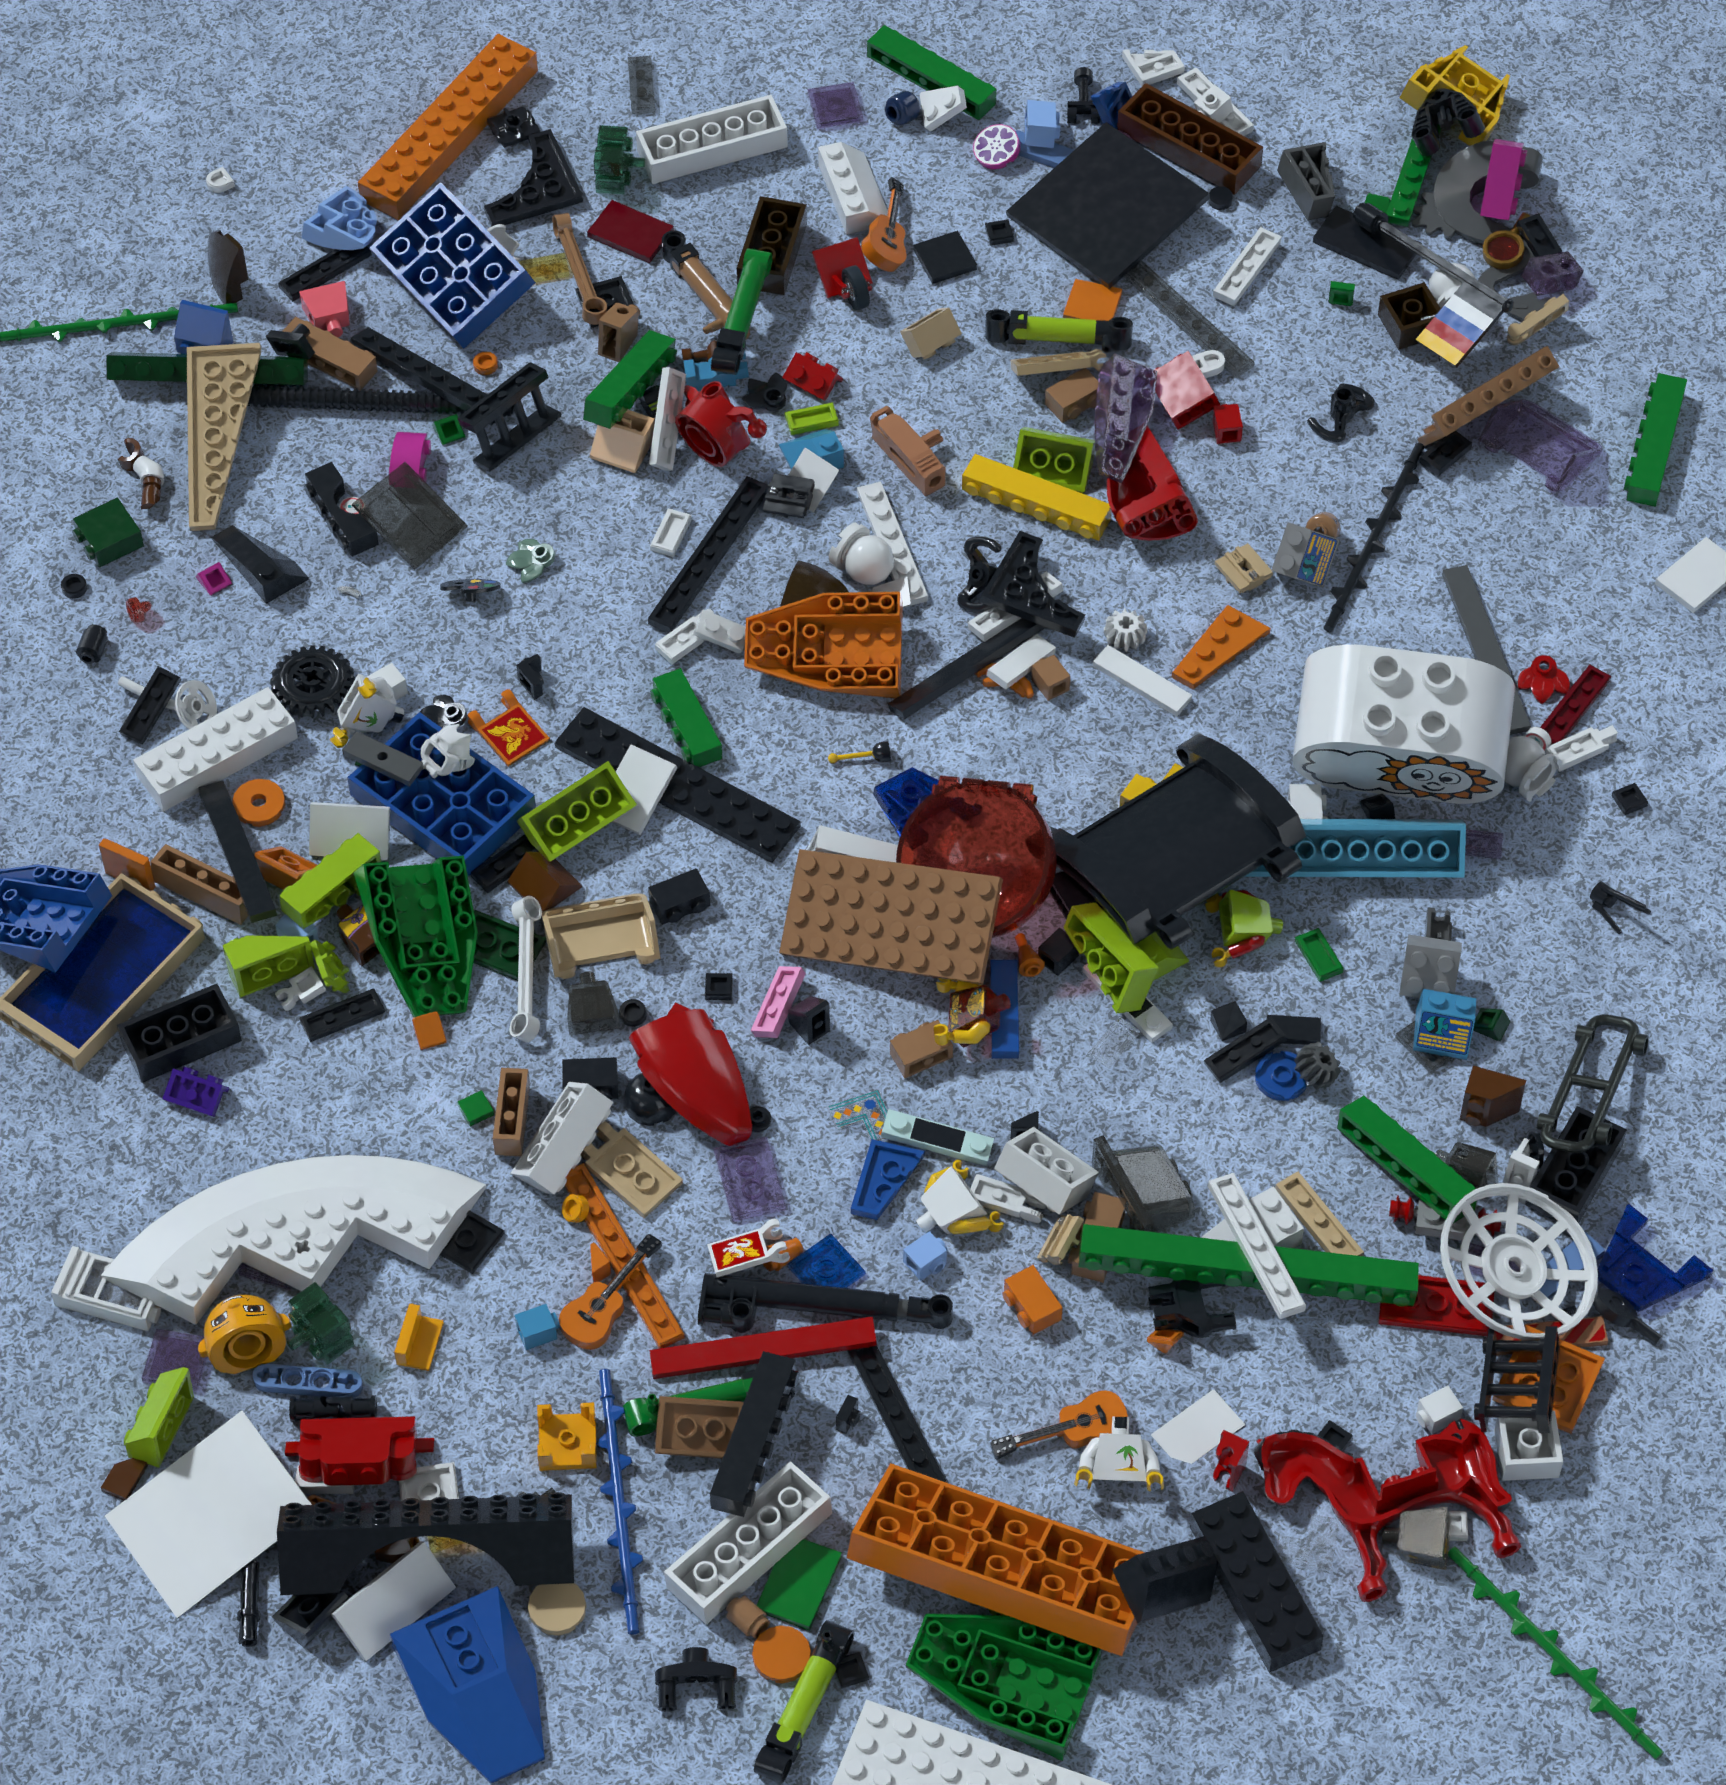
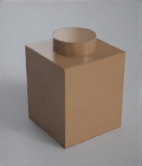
M1055 655L1046 659L1042 658L1032 665L1031 680L1047 701L1070 690L1071 676Z

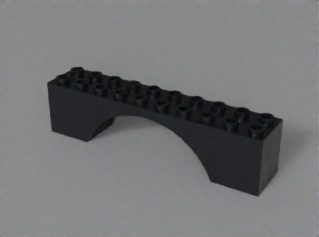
M554 1492L549 1495L536 1496L535 1494L526 1493L517 1497H507L498 1494L490 1498L464 1496L461 1499L436 1497L432 1500L407 1498L403 1501L392 1502L386 1499H379L367 1503L350 1500L342 1504H331L330 1502L323 1501L315 1505L289 1503L286 1506H280L277 1525L280 1595L340 1593L349 1574L367 1556L396 1541L423 1536L451 1538L475 1546L494 1558L510 1575L515 1586L574 1583L572 1494L565 1495L562 1492Z

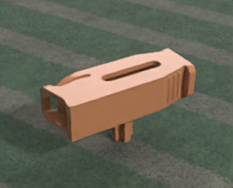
M885 406L872 413L870 417L872 439L905 476L922 491L923 495L928 496L944 487L946 467L940 463L930 449L943 441L941 432L938 429H934L920 437L902 417L894 414L889 406ZM883 414L887 415L885 418L878 420L879 416Z

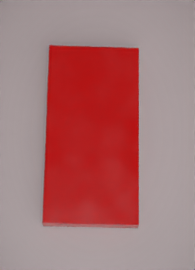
M1418 1275V1292L1414 1306H1397L1380 1302L1378 1324L1488 1337L1489 1327L1479 1321L1464 1307L1455 1295L1447 1278ZM1457 1280L1461 1289L1469 1298L1473 1292L1466 1280ZM1475 1282L1479 1289L1485 1284L1484 1282ZM1495 1291L1487 1297L1492 1302H1494ZM1482 1302L1476 1306L1485 1315L1493 1319V1311Z

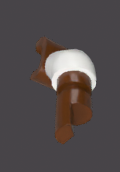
M126 438L124 443L130 456L119 457V464L122 469L135 471L140 477V482L143 484L141 510L150 509L160 500V489L164 483L163 469L160 464L144 455L137 440Z

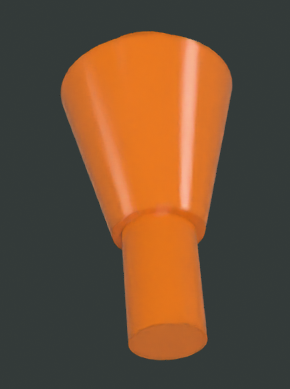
M1019 933L1015 936L1019 948V973L1024 977L1037 976L1044 969V961L1028 944L1025 934Z

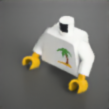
M361 674L357 675L337 711L341 728L335 727L333 729L335 736L330 738V741L337 748H341L346 745L348 739L356 731L360 733H379L384 729L388 720L396 723L402 721L404 709L396 706L393 689L383 677L370 679Z
M1112 1417V1434L1100 1433L1099 1437L1091 1439L1081 1454L1079 1468L1074 1481V1485L1077 1487L1079 1480H1086L1088 1482L1087 1489H1090L1092 1480L1146 1482L1148 1491H1151V1484L1157 1482L1161 1485V1490L1164 1489V1480L1160 1473L1158 1457L1150 1443L1145 1439H1141V1435L1129 1434V1417Z

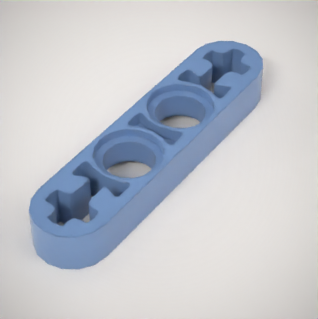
M261 1364L254 1369L252 1374L255 1387L262 1392L325 1397L352 1396L355 1398L363 1390L360 1374L352 1370ZM265 1373H269L270 1378L267 1379V1382H262L261 1378L265 1376ZM278 1374H281V1384L277 1382V1379H279ZM298 1375L302 1380L298 1385L290 1386L286 1383L289 1376ZM320 1377L330 1380L329 1384L324 1388H317L314 1385V1382ZM334 1378H338L337 1389H334ZM349 1380H354V1385L351 1386V1389H346L345 1384H348Z

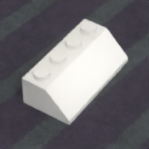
M843 142L818 147L819 168L846 235L869 230V225L880 214L887 216L888 210L865 153Z
M568 1082L510 1174L544 1193L555 1195L566 1184L567 1179L565 1177L569 1171L574 1169L580 1162V1154L585 1146L590 1145L596 1136L595 1130L599 1124L603 1123L610 1115L611 1109L609 1108L613 1101L589 1084Z

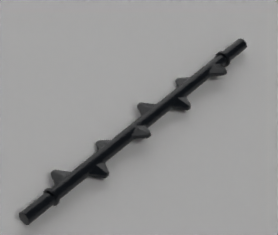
M1422 443L1415 444L1409 458L1404 462V468L1395 486L1382 487L1381 492L1388 500L1379 518L1366 519L1365 523L1370 528L1371 533L1360 555H1348L1347 561L1353 566V569L1344 587H1332L1330 590L1337 601L1332 605V611L1324 625L1325 631L1333 632L1340 616L1345 612L1344 608L1354 588L1365 589L1367 587V583L1361 574L1372 553L1385 551V546L1379 541V538L1389 519H1401L1402 515L1395 506L1405 486L1418 484L1419 478L1413 473V470L1417 468V462L1425 448Z

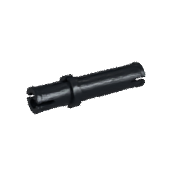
M252 1560L241 1569L240 1610L237 1612V1620L240 1625L238 1643L244 1647L255 1646L258 1642L257 1626L261 1615L258 1611L260 1563L256 1562V1560Z

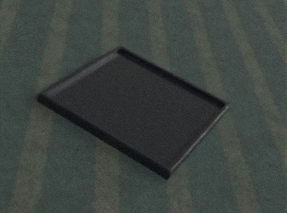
M1105 122L1006 210V215L1110 289L1210 199V194Z

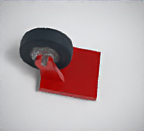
M858 237L812 251L827 298L841 295L843 299H848L854 310H861L869 306V291L872 290L870 284H873Z

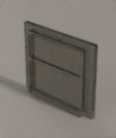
M406 462L380 482H377L374 487L352 503L355 510L414 570L468 526Z

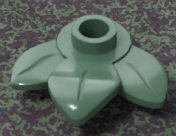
M525 539L518 542L519 550L510 554L506 565L510 568L521 569V582L527 583L541 576L544 568L549 567L554 562L555 551L547 543L540 544L535 539Z

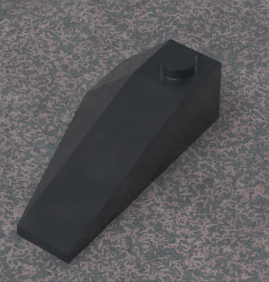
M233 525L211 537L266 604L309 580V577L294 560Z

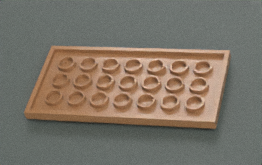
M799 849L779 953L793 957L983 985L1003 879L996 876Z

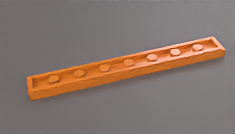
M582 1163L569 1171L565 1177L567 1181L564 1187L569 1195H582L587 1199L589 1212L584 1221L602 1252L609 1259L610 1266L617 1275L636 1251L587 1167ZM641 1262L622 1286L658 1348H665L684 1339L685 1335Z

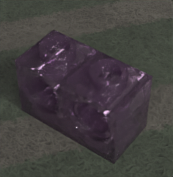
M1569 251L1530 258L1522 277L1534 293L1540 296L1576 288L1584 270Z

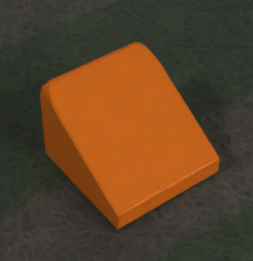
M437 1011L412 1019L413 1029L420 1050L447 1043Z
M593 1242L590 1244L593 1282H600L611 1275L610 1261L598 1245Z

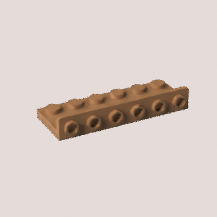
M1543 347L1431 416L1434 423L1423 429L1425 434L1417 438L1419 443L1426 446L1449 435L1559 368L1560 366L1549 347Z

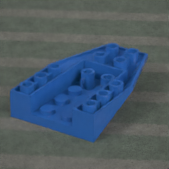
M41 864L0 869V951L57 972L113 896L100 873Z
M498 1586L390 1633L393 1649L427 1721L490 1784L545 1759L536 1671Z

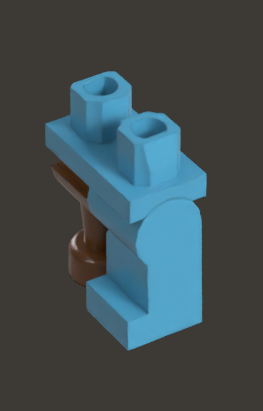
M711 341L706 350L692 352L691 348L681 349L686 374V385L696 388L697 391H701L706 384L714 381L720 382L723 387L728 385L729 387L736 386L737 379L749 378L747 361L740 362L737 375L711 371V360L713 351L717 347V341ZM744 352V355H743V358H742V359H746V353H745V352Z

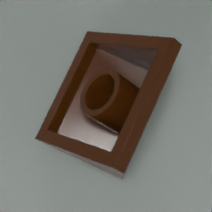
M526 852L508 880V884L522 898L526 896L534 897L539 902L542 913L554 908L582 888V884L556 859L549 862L540 852Z

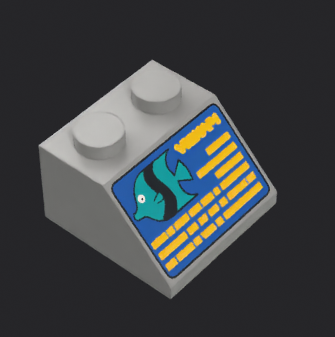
M1288 522L1271 571L1323 588L1340 539Z

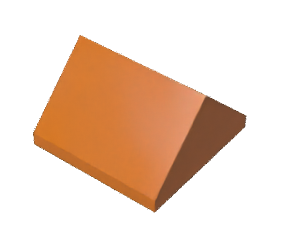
M282 846L257 851L254 855L263 879L283 890L301 879L306 871L312 870L317 866V864Z

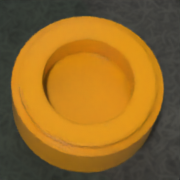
M571 1194L564 1199L562 1215L565 1220L580 1223L587 1217L589 1204L584 1196Z

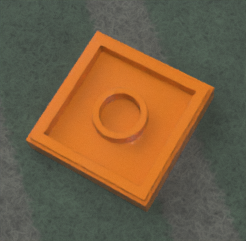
M1075 279L1063 318L1109 321L1115 317L1122 296V289L1117 287L1108 289L1103 284Z
M103 838L99 844L105 873L115 878L122 873L128 878L133 877L137 879L145 889L149 891L154 890L156 886L149 858Z

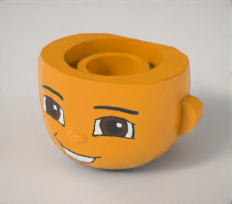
M247 1294L231 1296L220 1302L208 1315L203 1330L204 1338L198 1345V1351L201 1357H208L213 1367L221 1373L237 1374L261 1364L275 1361L285 1350V1331L289 1330L292 1325L288 1316L277 1313L275 1307L263 1298Z

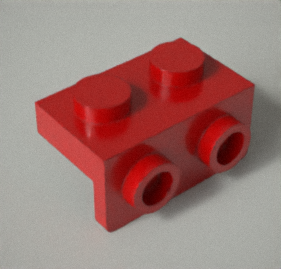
M796 352L782 378L826 401L836 381L842 382L843 380L837 374L839 369L828 363L825 366L818 364L819 359L807 352L804 356Z

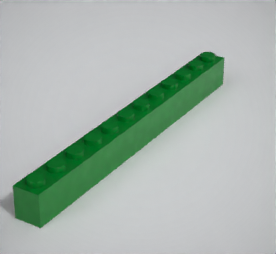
M1083 1224L1078 1264L1080 1268H1087L1091 1271L1105 1270L1114 1271L1118 1274L1131 1273L1140 1274L1145 1277L1157 1276L1173 1280L1198 1281L1203 1284L1217 1283L1226 1284L1230 1287L1243 1286L1263 1290L1238 1242ZM1274 1246L1299 1293L1310 1294L1315 1297L1329 1296L1338 1297L1342 1300L1355 1299L1364 1300L1369 1303L1381 1302L1397 1306H1414L1418 1292L1419 1263Z

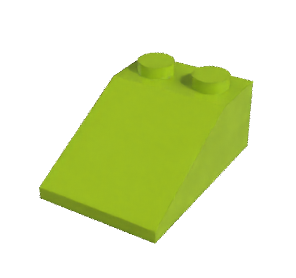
M247 935L242 938H235L222 945L229 976L240 998L295 977L311 966L315 969L308 936Z

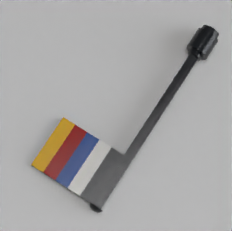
M1360 203L1354 209L1353 218L1359 226L1373 235H1378L1381 232L1385 233L1462 283L1416 338L1418 343L1458 368L1499 317L1513 309V300L1506 299L1388 223V215L1374 205Z

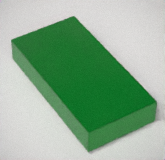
M1319 928L1295 937L1296 945L1319 982L1343 973V966Z

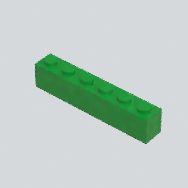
M883 25L867 41L868 58L926 91L953 86L962 88L965 93L967 106L963 112L977 120L984 117L996 105L997 89L990 83L982 81L972 73L961 69L953 62L945 60L935 52L924 48L916 41L908 39L886 25Z
M649 330L585 398L583 420L611 429L617 421H621L624 413L633 407L634 402L641 398L645 390L652 386L655 379L662 374V368H666L675 361L677 356V350L675 349L676 339Z
M1658 373L1656 383H1650L1648 396L1652 397V399L1645 402L1643 415H1646L1647 418L1646 420L1641 419L1638 434H1642V438H1636L1633 452L1637 453V457H1631L1628 471L1633 473L1632 476H1626L1623 489L1628 491L1627 501L1656 507L1687 379Z
M1362 1096L1340 1109L1337 1129L1443 1219H1447L1450 1211L1464 1196L1476 1189L1366 1096ZM1477 1201L1470 1204L1474 1211ZM1462 1211L1459 1213V1215L1456 1217L1453 1223L1465 1217Z

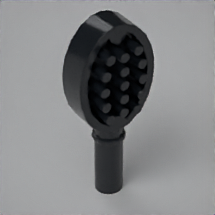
M1600 1288L1597 1291L1593 1305L1600 1315L1618 1327L1633 1328L1634 1331L1639 1332L1653 1344H1657L1662 1335L1637 1317L1635 1308L1628 1300L1610 1289Z

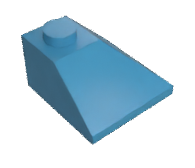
M823 429L779 444L791 469L804 448L809 449L837 469L844 467V449L834 431Z

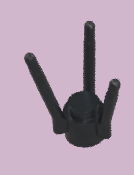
M1602 881L1596 884L1591 891L1590 899L1594 901L1592 908L1604 917L1617 934H1621L1622 930L1606 912L1604 907L1611 908L1618 899L1646 914L1651 913V910L1646 908L1645 904L1614 890Z

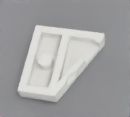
M1128 49L1122 51V58L1141 86L1145 83L1149 85L1182 74L1185 71L1184 64L1174 50H1144V54H1130Z

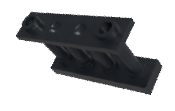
M529 362L458 417L460 426L475 433L478 438L482 453L473 459L475 465L491 472L562 416L560 411L545 404L539 385L549 378L545 369ZM531 392L537 410L527 417L521 399ZM513 406L519 424L509 431L503 413ZM492 421H495L500 439L490 445L485 427Z
M1546 1326L1545 1338H1540V1341L1497 1340L1496 1331L1489 1327L1488 1337H1483L1482 1343L1485 1362L1480 1401L1474 1405V1419L1479 1420L1481 1432H1487L1489 1418H1532V1421H1537L1539 1433H1550L1560 1351L1557 1326ZM1497 1351L1540 1352L1542 1360H1537V1362H1496ZM1494 1373L1537 1374L1540 1377L1539 1382L1534 1384H1493ZM1492 1395L1534 1396L1537 1399V1404H1532V1407L1490 1406Z

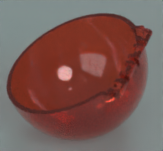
M941 775L938 785L933 784L932 794L918 805L907 820L899 839L896 863L1001 877L1003 882L992 938L1006 935L1027 923L1044 904L1054 882L1057 856L1050 826L1036 806L1038 796L1033 794V784L1014 783L1013 787H1011L1010 782L985 781L984 779L963 778L960 784L959 777Z

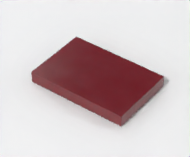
M611 200L587 231V237L647 263H651L662 248V236L666 232L674 230V226Z

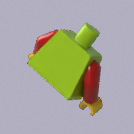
M1245 889L1229 890L1222 893V896L1215 894L1206 900L1205 906L1208 912L1215 913L1219 910L1223 945L1228 947L1227 950L1220 947L1213 949L1211 953L1212 958L1222 957L1214 961L1215 967H1224L1227 964V958L1232 957L1234 959L1262 947L1272 934H1280L1282 932L1283 920L1271 917L1269 903L1266 900L1255 897Z

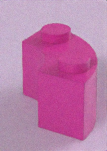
M396 433L390 458L388 487L419 489L422 483L426 482L427 471L424 468L427 455L431 453V440H427L428 433Z

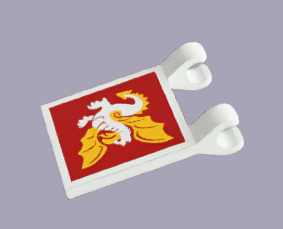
M771 1219L759 1229L707 1244L716 1277L770 1261L777 1263L787 1262L790 1259L789 1253L779 1254L781 1250L787 1249L785 1242H777L767 1251L764 1238L778 1240L783 1236L781 1229L771 1231L773 1228L780 1226L779 1220Z

